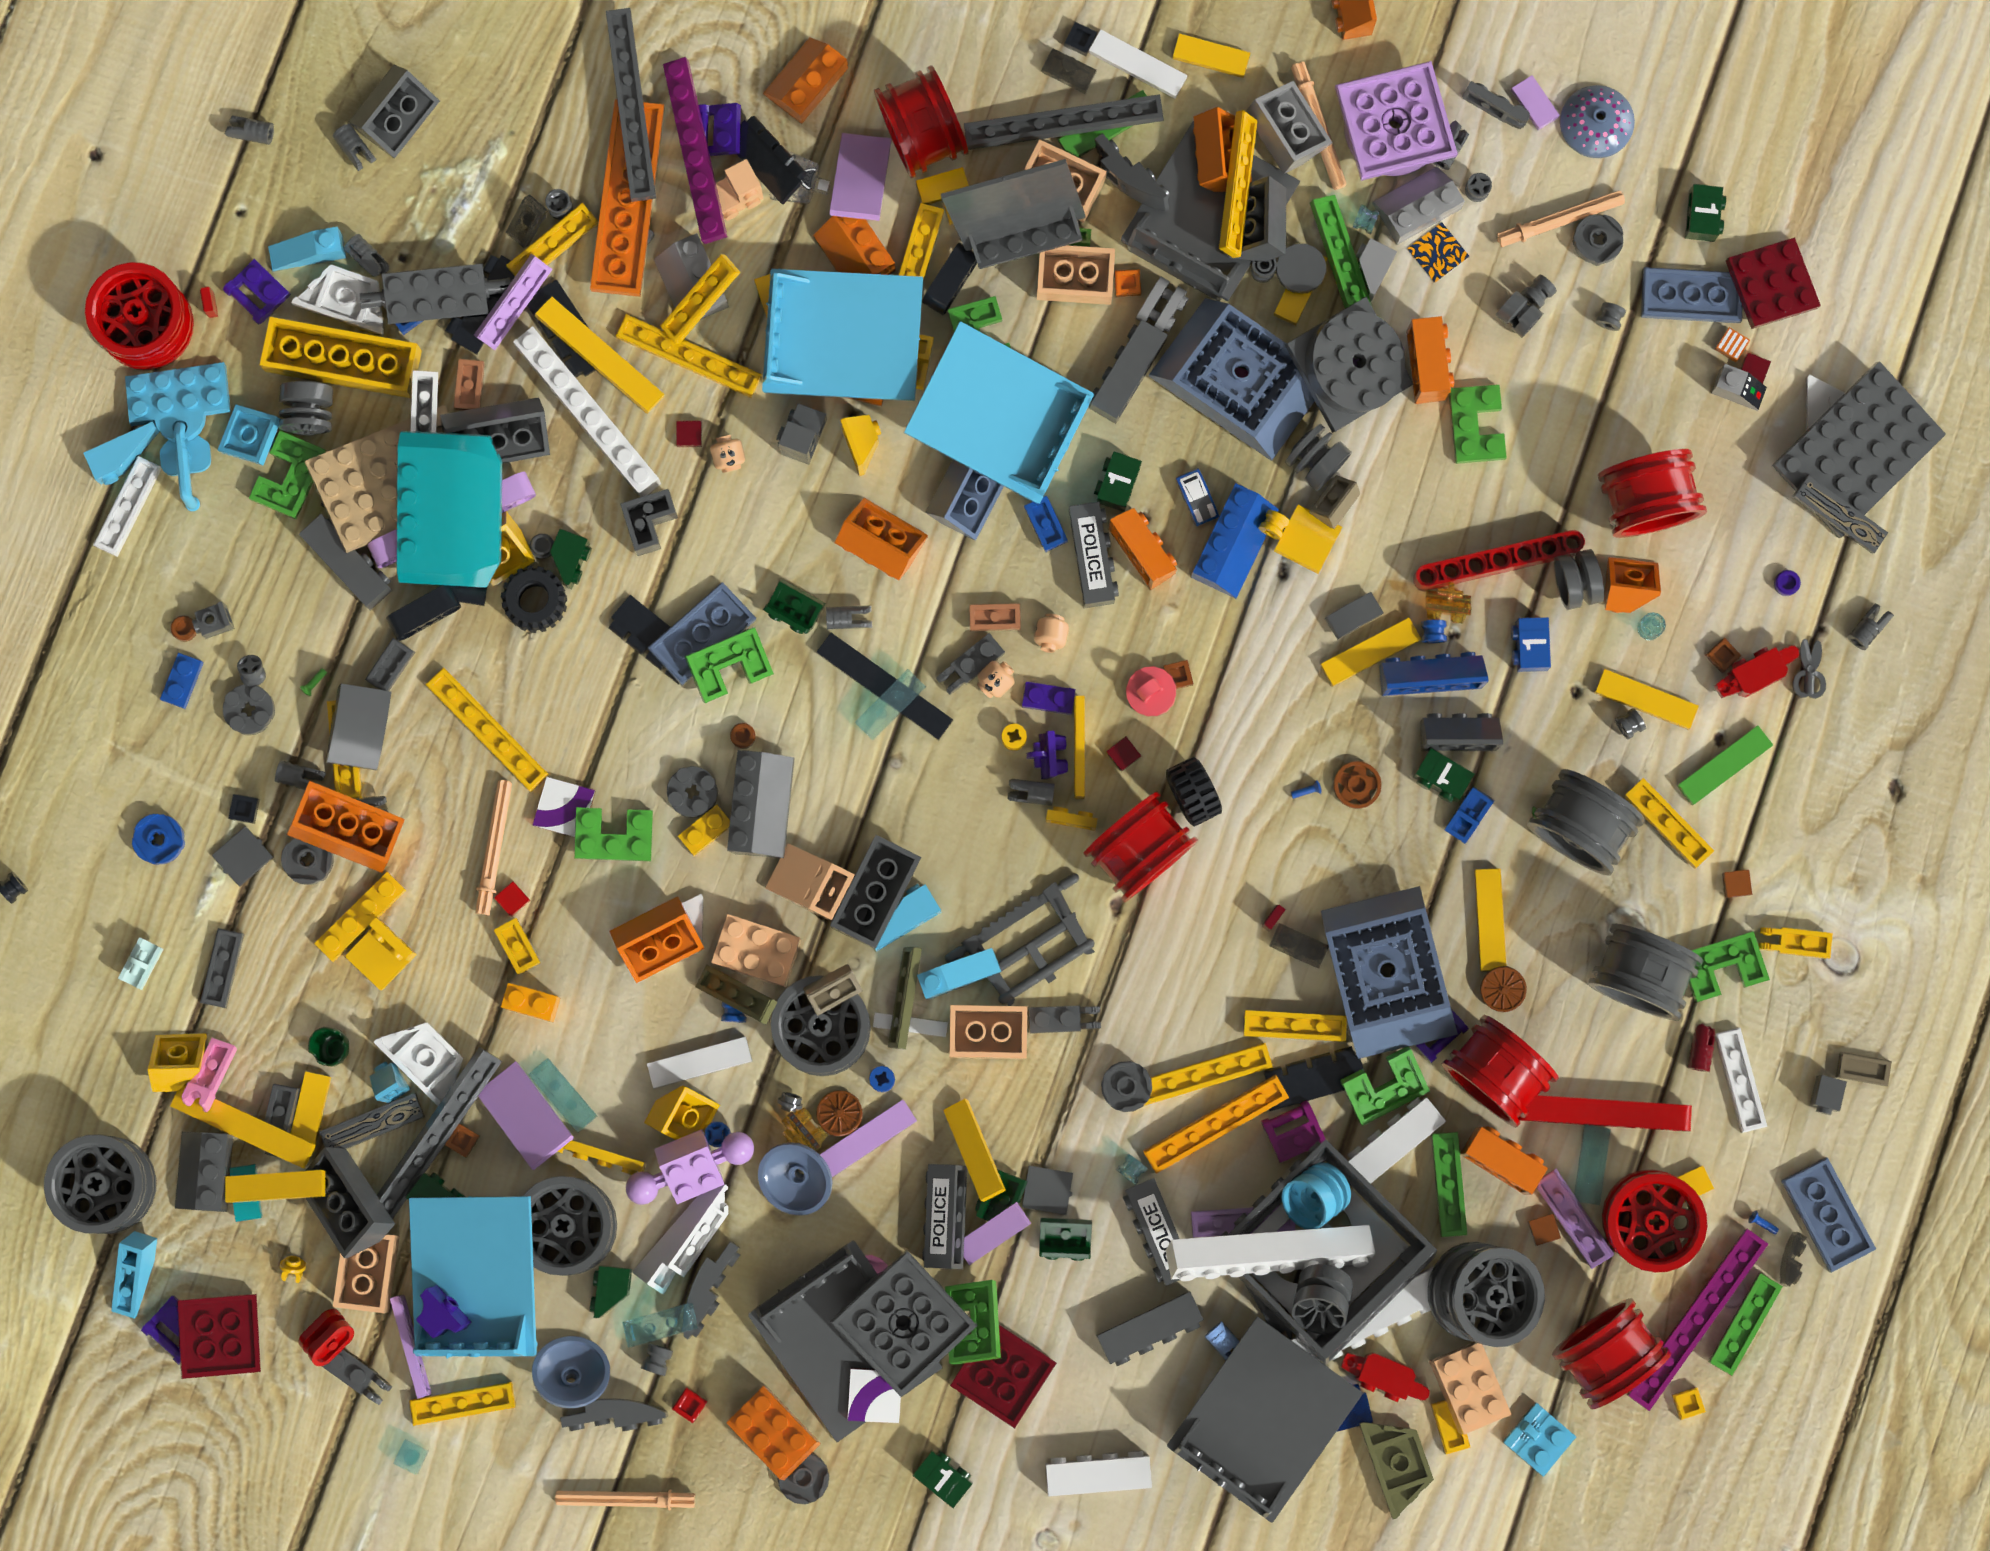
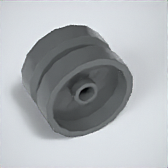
M1592 549L1577 552L1575 560L1570 554L1555 557L1554 572L1557 588L1566 610L1581 607L1583 599L1588 605L1604 601L1601 570Z

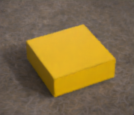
M1698 1387L1672 1394L1680 1420L1706 1412Z

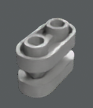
M1161 276L1140 309L1136 319L1140 322L1141 320L1147 322L1150 318L1156 322L1155 328L1162 332L1165 330L1169 332L1176 321L1173 318L1177 309L1183 310L1189 298L1186 297L1187 291L1179 286L1175 292L1167 289L1170 281ZM1163 297L1169 302L1162 313H1160L1155 308Z

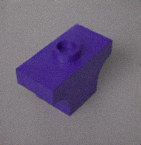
M438 1285L426 1288L420 1295L423 1300V1310L415 1320L432 1338L444 1335L448 1329L454 1333L465 1330L472 1323L458 1308L457 1301L447 1296Z

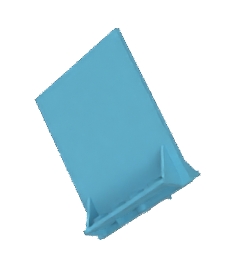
M771 269L769 300L766 303L768 314L765 330L766 342L762 391L775 394L915 401L923 277Z
M960 321L904 433L1039 504L1055 472L1059 471L1057 468L1068 450L1070 442L1094 393Z
M531 1196L409 1198L415 1343L413 1354L416 1356H446L447 1359L451 1356H535L537 1354L536 1347L538 1342H536ZM438 1285L447 1296L457 1301L458 1308L472 1323L465 1330L454 1333L448 1329L444 1335L432 1338L415 1320L423 1310V1300L420 1297L426 1288Z

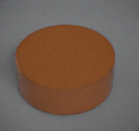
M184 615L175 618L171 624L172 635L179 641L187 642L192 640L197 634L192 623L193 619Z
M739 723L732 728L730 739L737 748L747 749L754 744L756 734L751 725Z

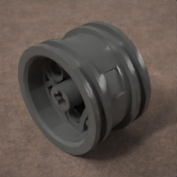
M1562 769L1558 775L1560 780H1555L1552 784L1553 794L1544 808L1536 809L1534 813L1536 818L1529 820L1528 827L1542 841L1572 861L1596 873L1610 876L1614 871L1612 865H1617L1621 860L1618 853L1628 837L1636 836L1638 833L1636 826H1642L1645 819L1633 805L1609 788L1583 774Z
M1612 924L1609 930L1613 935H1607L1605 939L1608 948L1601 965L1595 966L1592 973L1596 978L1589 979V987L1639 1011L1660 1018L1679 1021L1682 1015L1678 1009L1685 1008L1686 1002L1683 1000L1690 979L1697 977L1699 972L1695 966H1701L1703 959L1693 951L1653 933L1623 924Z
M822 975L810 976L793 983L778 998L771 1018L772 1038L783 1058L797 1070L815 1076L835 1075L854 1065L865 1052L870 1038V1017L863 1000L858 994L842 1002L839 1010H828L817 1016L811 1004L801 1008L799 998L805 994L803 988L824 977ZM794 1004L796 1011H789L790 1007ZM850 1005L854 1008L855 1013L848 1012ZM793 1019L802 1021L803 1026L798 1033H792L789 1030V1023ZM846 1019L857 1020V1033L845 1034ZM820 1020L823 1023L827 1022L824 1032H821L819 1029L815 1030L818 1027L817 1022ZM787 1040L795 1041L793 1049L790 1047ZM854 1040L853 1045L849 1049L847 1041ZM833 1041L838 1042L841 1046L840 1052L835 1056L829 1055L826 1050L827 1045ZM801 1044H805L815 1050L808 1060L797 1055ZM820 1055L825 1060V1062L823 1063H817L815 1061L820 1057Z
M85 1135L63 1145L52 1157L44 1177V1194L52 1214L68 1228L86 1234L117 1233L136 1225L152 1206L157 1186L154 1166L148 1155L138 1145L127 1139L106 1135ZM118 1153L125 1159L122 1167H119L112 1160ZM90 1154H94L96 1157V1164L92 1168L86 1164V1158ZM71 1174H75L73 1189L70 1188ZM126 1180L132 1186L131 1191L127 1195L121 1190V1185ZM84 1198L90 1203V1208L85 1213L80 1210V1202ZM116 1205L117 1215L109 1219L105 1210ZM97 1217L100 1222H96L93 1220Z
M558 1176L536 1183L523 1195L531 1196L533 1267L550 1275L560 1276L584 1273L595 1268L611 1251L617 1235L616 1211L608 1196L595 1184L581 1178ZM560 1189H568L565 1195L559 1191ZM552 1192L559 1201L546 1209L542 1198ZM579 1195L584 1200V1206L580 1210H575L571 1206V1201L575 1196ZM594 1204L596 1205L598 1212L592 1211ZM537 1206L539 1212L533 1213L535 1207ZM591 1217L600 1218V1232L591 1233ZM537 1220H542L546 1224V1230L540 1235L535 1233L533 1225ZM562 1221L570 1223L567 1226L568 1231L561 1230V1227L564 1226ZM599 1238L595 1245L592 1239ZM578 1240L585 1244V1252L580 1256L576 1255L572 1250L573 1244ZM534 1241L540 1242L538 1249L536 1248ZM547 1245L554 1247L560 1252L553 1261L543 1256ZM565 1257L570 1261L567 1264L561 1262Z
M1465 1242L1449 1249L1436 1262L1429 1278L1428 1302L1434 1318L1446 1332L1457 1338L1474 1341L1482 1345L1506 1347L1520 1342L1536 1327L1543 1313L1545 1290L1541 1274L1535 1264L1525 1255L1516 1250L1490 1244ZM1496 1264V1272L1492 1275V1266ZM1503 1308L1504 1310L1499 1316V1311ZM1476 1317L1481 1319L1477 1328L1474 1327Z

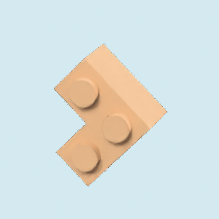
M747 159L724 170L726 178L716 183L723 218L726 221L735 218L739 211L745 208L752 209L761 203L760 200L764 199L761 184Z

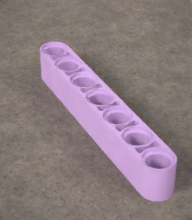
M520 472L502 480V513L536 496L526 472ZM397 529L372 540L367 545L378 568H383L397 562Z

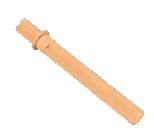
M1305 62L1292 65L1291 70L1297 87L1330 137L1313 88L1315 83L1310 80ZM1332 143L1320 153L1332 188L1338 190L1346 186V180Z
M1618 190L1522 225L1517 223L1516 227L1497 233V241L1500 243L1501 248L1519 241L1526 242L1527 238L1584 219L1589 215L1621 206L1625 203L1624 195Z
M499 780L497 783L480 885L476 888V891H479L475 913L480 915H490L493 894L497 892L494 888L512 783L507 780Z
M669 1489L668 1492L557 1491L555 1502L556 1505L658 1507L668 1508L671 1511L672 1507L694 1508L695 1493H672V1489Z

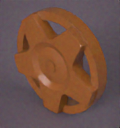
M1360 761L1350 762L1337 772L1334 779V791L1338 800L1345 806L1353 809L1366 808L1373 804L1380 795L1381 778L1376 769L1368 763ZM1354 766L1352 773L1343 772L1347 768ZM1366 768L1370 770L1375 777H1368L1366 775ZM1338 782L1344 787L1341 794L1339 792ZM1377 788L1374 797L1371 799L1369 792ZM1357 799L1360 804H1352L1350 801Z

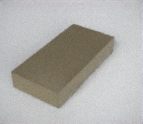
M1839 1052L1836 1078L1888 1086L1892 1061Z

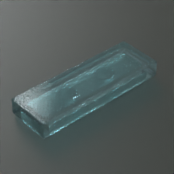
M907 669L855 723L874 740L926 686Z
M549 1058L528 1074L577 1133L598 1117Z
M1584 1125L1574 1192L1579 1202L1600 1205L1611 1129Z
M687 1303L622 1322L628 1348L698 1329L693 1303Z

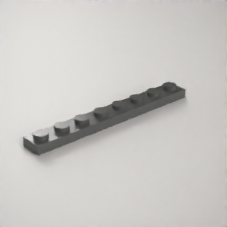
M631 9L606 11L631 201L656 199Z
M1158 94L964 123L968 150L1161 122L1164 121L1161 97Z
M479 1047L378 1192L377 1197L392 1220L407 1200L405 1197L427 1171L502 1061Z

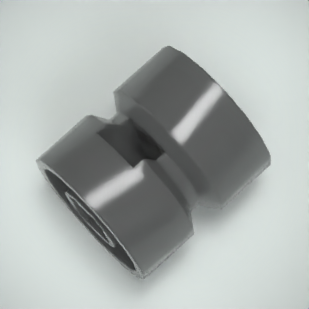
M1516 291L1500 308L1496 316L1505 324L1511 323L1512 330L1523 338L1544 313L1535 305L1529 306L1527 304L1528 299L1519 291Z

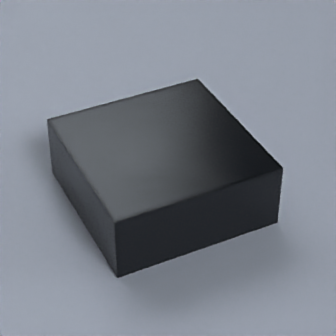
M1075 22L1064 46L1087 56L1097 36V32Z
M233 794L228 819L255 824L260 799Z

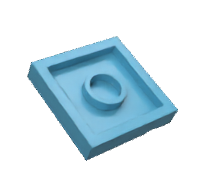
M235 404L218 451L263 466L269 450L272 449L275 442L274 437L281 419L274 415Z
M1535 1402L1504 1439L1503 1443L1544 1477L1575 1440L1576 1436Z

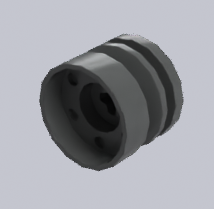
M303 381L287 382L280 385L279 402L291 407L279 411V416L284 418L279 421L278 427L280 430L299 435H316L332 431V423L328 421L332 419V413L321 409L333 405L332 386Z
M1322 424L1305 433L1294 445L1289 457L1285 461L1289 467L1298 460L1301 461L1294 471L1299 473L1307 467L1310 471L1304 481L1315 491L1323 487L1352 454V451L1341 441L1334 444L1331 448L1327 445L1333 435L1331 432L1320 439V435L1325 430Z

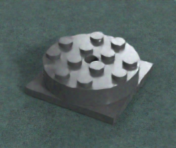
M1367 297L1360 299L1284 344L1332 433L1367 412L1383 406L1395 395L1414 385L1405 369V354L1398 335L1386 321L1376 315ZM1353 358L1355 360L1359 359L1357 361V367H1355L1353 364Z
M907 1249L883 1272L869 1279L861 1287L856 1297L830 1320L834 1327L900 1397L977 1327L976 1323ZM897 1315L908 1316V1324L902 1327L896 1325Z

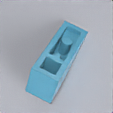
M338 227L311 231L268 246L272 271L346 258L343 234Z
M150 422L84 452L83 454L95 480L101 485H109L118 481V477L126 473L137 457L141 455L159 433L156 425Z
M916 884L906 891L907 896L902 899L875 949L876 952L942 913L926 884L922 887Z
M993 948L933 968L918 974L917 977L925 999H932L1000 973L1001 969Z
M384 1062L373 1069L375 1073L369 1076L377 1101L391 1103L411 1090L394 1063L388 1064Z
M134 1231L119 1243L112 1312L134 1319L137 1317L155 1262L157 1238Z

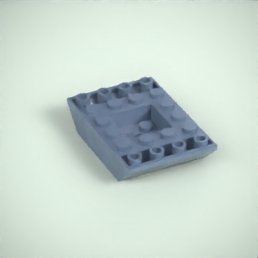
M1207 298L1203 300L1149 374V377L1271 461L1315 402L1288 353L1284 341L1230 304ZM1244 367L1248 371V376L1240 378L1235 374L1234 369Z
M1420 886L1321 911L1358 1059L1458 1035ZM1386 963H1391L1395 966V973L1391 977H1384L1381 974V967Z

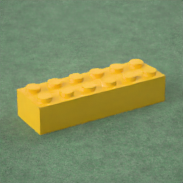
M270 317L260 366L268 373L412 399L413 371H418L422 350L417 343Z

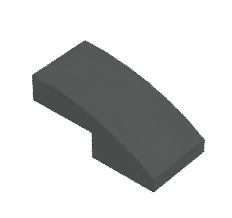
M1369 592L1325 617V620L1338 640L1357 630L1362 625L1380 617L1384 612L1372 592Z

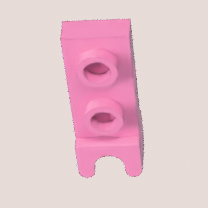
M211 1038L203 1055L200 1072L187 1083L182 1094V1101L185 1105L191 1106L195 1099L200 1098L199 1104L203 1107V1111L208 1112L210 1110L220 1083L237 1051L234 1045Z

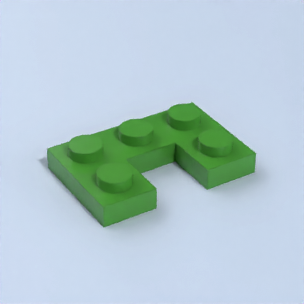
M996 296L948 309L954 332L960 321L979 332V328L1002 322ZM1010 343L1004 344L1005 346L1011 348Z
M1500 385L1451 388L1449 399L1456 464L1506 460L1504 433L1479 435L1477 414L1502 410Z
M279 431L270 454L291 463V467L282 485L259 476L249 499L297 519L313 484L305 461L327 451L283 431Z
M755 627L684 656L703 703L728 694L719 670L740 661L749 684L774 674Z
M576 807L574 859L651 862L653 810L627 809L626 835L601 834L602 808Z
M1754 931L1691 950L1703 959L1701 966H1695L1699 972L1697 977L1691 978L1689 981L1695 1003L1722 995L1714 970L1736 964L1744 988L1770 980Z
M1409 1046L1386 1057L1395 1078L1373 1089L1363 1069L1340 1080L1356 1117L1362 1126L1430 1092Z
M986 1280L945 1286V1291L963 1311H970V1318L977 1325L971 1331V1334L967 1335L949 1352V1363L955 1365L1001 1358L996 1281Z

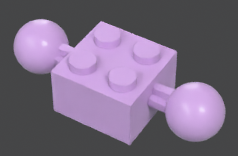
M701 1129L654 1149L662 1172L656 1175L648 1172L634 1173L627 1180L626 1194L632 1202L644 1205L652 1202L656 1198L658 1190L668 1185L676 1203L679 1204L725 1185L718 1164L725 1161L734 1165L748 1162L754 1153L753 1141L745 1133L733 1132L725 1137L721 1148L712 1151Z

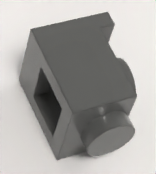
M222 601L216 605L194 612L196 619L192 620L194 629L197 634L201 633L206 639L235 629L228 607ZM214 616V621L211 624H207L206 619Z

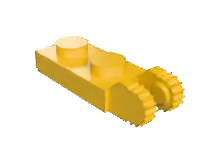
M1783 927L1780 929L1760 928V934L1779 936V945L1766 942L1759 943L1760 950L1778 951L1779 954L1822 959L1831 958L1833 933Z

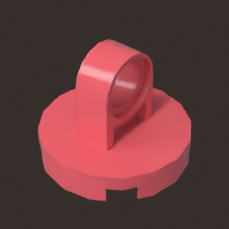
M1152 666L1137 670L1129 678L1126 695L1130 706L1139 714L1148 717L1160 716L1174 705L1177 689L1169 673L1164 669Z

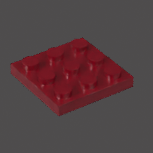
M1795 237L1738 254L1725 260L1751 329L1821 307Z
M257 1294L177 1300L181 1379L261 1372Z
M999 1325L1001 1358L964 1363L950 1386L1015 1429L1057 1362Z

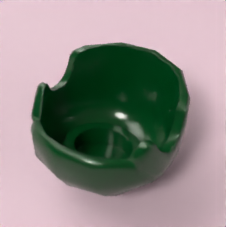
M322 1027L315 1030L310 1036L308 1051L314 1055L317 1063L328 1067H335L343 1063L349 1054V1040L339 1029Z

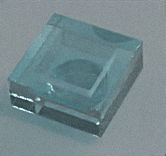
M404 1440L393 1464L417 1475L429 1450Z

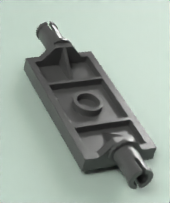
M483 263L382 274L384 289L380 292L360 293V300H371L361 302L360 304L361 309L384 306V309L387 311L388 324L489 314L487 298H490V295L503 294L507 287H501V285H510L511 281L510 277L488 280L484 277Z

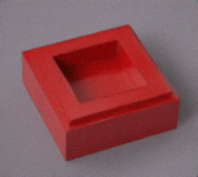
M210 287L201 288L200 294L204 313L209 318L218 317L214 292Z
M514 881L494 897L510 917H513L531 901Z
M686 1387L672 1410L691 1423H694L708 1401Z

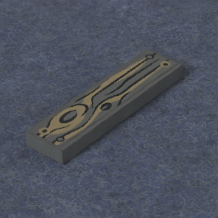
M1809 475L1805 476L1792 496L1872 554L1877 551L1888 534L1882 527Z
M414 1093L322 1130L319 1133L325 1147L348 1149L422 1119L425 1115L418 1097Z

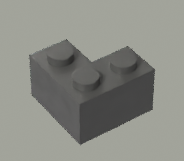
M797 404L796 410L791 409L785 427L781 426L776 441H779L778 446L781 455L810 465L827 421L826 414L801 404Z
M669 489L620 504L637 556L660 550L661 545L655 525L678 518Z

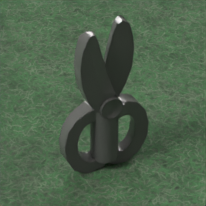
M1803 639L1801 642L1800 661L1804 670L1798 672L1792 682L1794 693L1800 698L1809 696L1810 698L1817 699L1826 690L1825 677L1822 673L1816 671L1822 657L1820 641H1815L1811 654L1808 641ZM1802 676H1805L1804 692H1801L1798 686L1799 679ZM1815 677L1820 681V690L1814 693Z

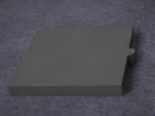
M246 826L212 855L223 868V873L229 874L239 887L274 858L262 845L263 841L257 839Z
M1029 1166L1028 1182L1025 1187L1022 1208L1066 1215L1069 1197L1072 1196L1070 1190L1073 1173Z

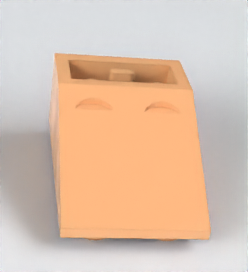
M788 843L785 848L784 858H780L765 889L832 922L855 874Z

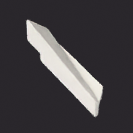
M722 1185L698 1195L633 1270V1274L663 1295L675 1273L685 1277L728 1215V1205L725 1203L724 1194L728 1190V1186Z

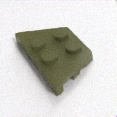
M1361 1422L1359 1425L1391 1518L1393 1520L1397 1519L1400 1513L1434 1480L1416 1429Z

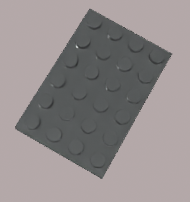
M1879 361L1838 399L1772 466L1795 491L1805 476L1809 475L1865 515L1946 433ZM1818 515L1838 538H1842L1845 535Z

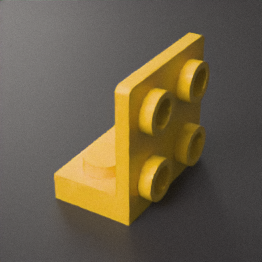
M375 918L369 924L372 928L345 957L379 990H384L417 954L382 920Z

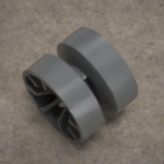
M1315 1264L1303 1269L1299 1275L1292 1307V1317L1295 1322L1305 1330L1317 1334H1332L1340 1331L1346 1324L1353 1291V1282L1350 1276L1343 1270L1327 1264Z

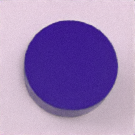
M1791 570L1780 572L1774 580V588L1782 596L1793 595L1799 590L1801 585L1800 577Z

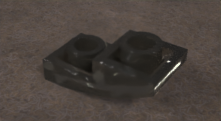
M1279 923L1269 945L1318 969L1329 948V945Z
M1792 1232L1782 1256L1780 1284L1785 1287H1790L1791 1284L1795 1285L1802 1275L1800 1269L1803 1264L1794 1258L1796 1256L1800 1257L1805 1250L1806 1244L1804 1241L1807 1237L1799 1232Z

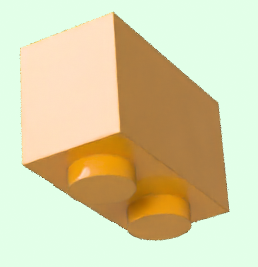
M508 983L501 1008L554 1023L561 998Z

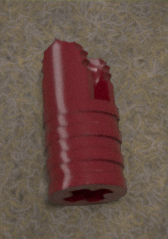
M1703 1023L1697 1025L1687 1068L1701 1072H1710L1714 1051L1715 1029L1705 1026Z

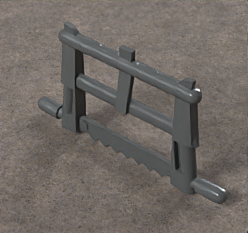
M1072 873L1061 880L1059 884L1056 882L1051 884L1039 896H1030V901H1022V907H1014V912H1006V917H998V922H990V927H982L980 934L977 936L973 935L961 942V947L958 946L945 955V961L947 963L953 962L965 955L966 952L973 955L984 951L983 943L1049 901L1061 921L998 961L1002 972L1030 954L1039 970L1012 988H1009L1000 973L989 976L987 979L1000 994L998 998L999 1003H1007L1008 1006L1013 1005L1015 997L1041 980L1046 979L1048 984L1057 979L1054 972L1083 953L1089 955L1095 952L1092 949L1095 945L1094 940L1086 938L1076 919V913L1071 912L1061 893L1062 890H1066L1077 883L1079 875ZM1065 930H1068L1077 946L1047 964L1037 948Z

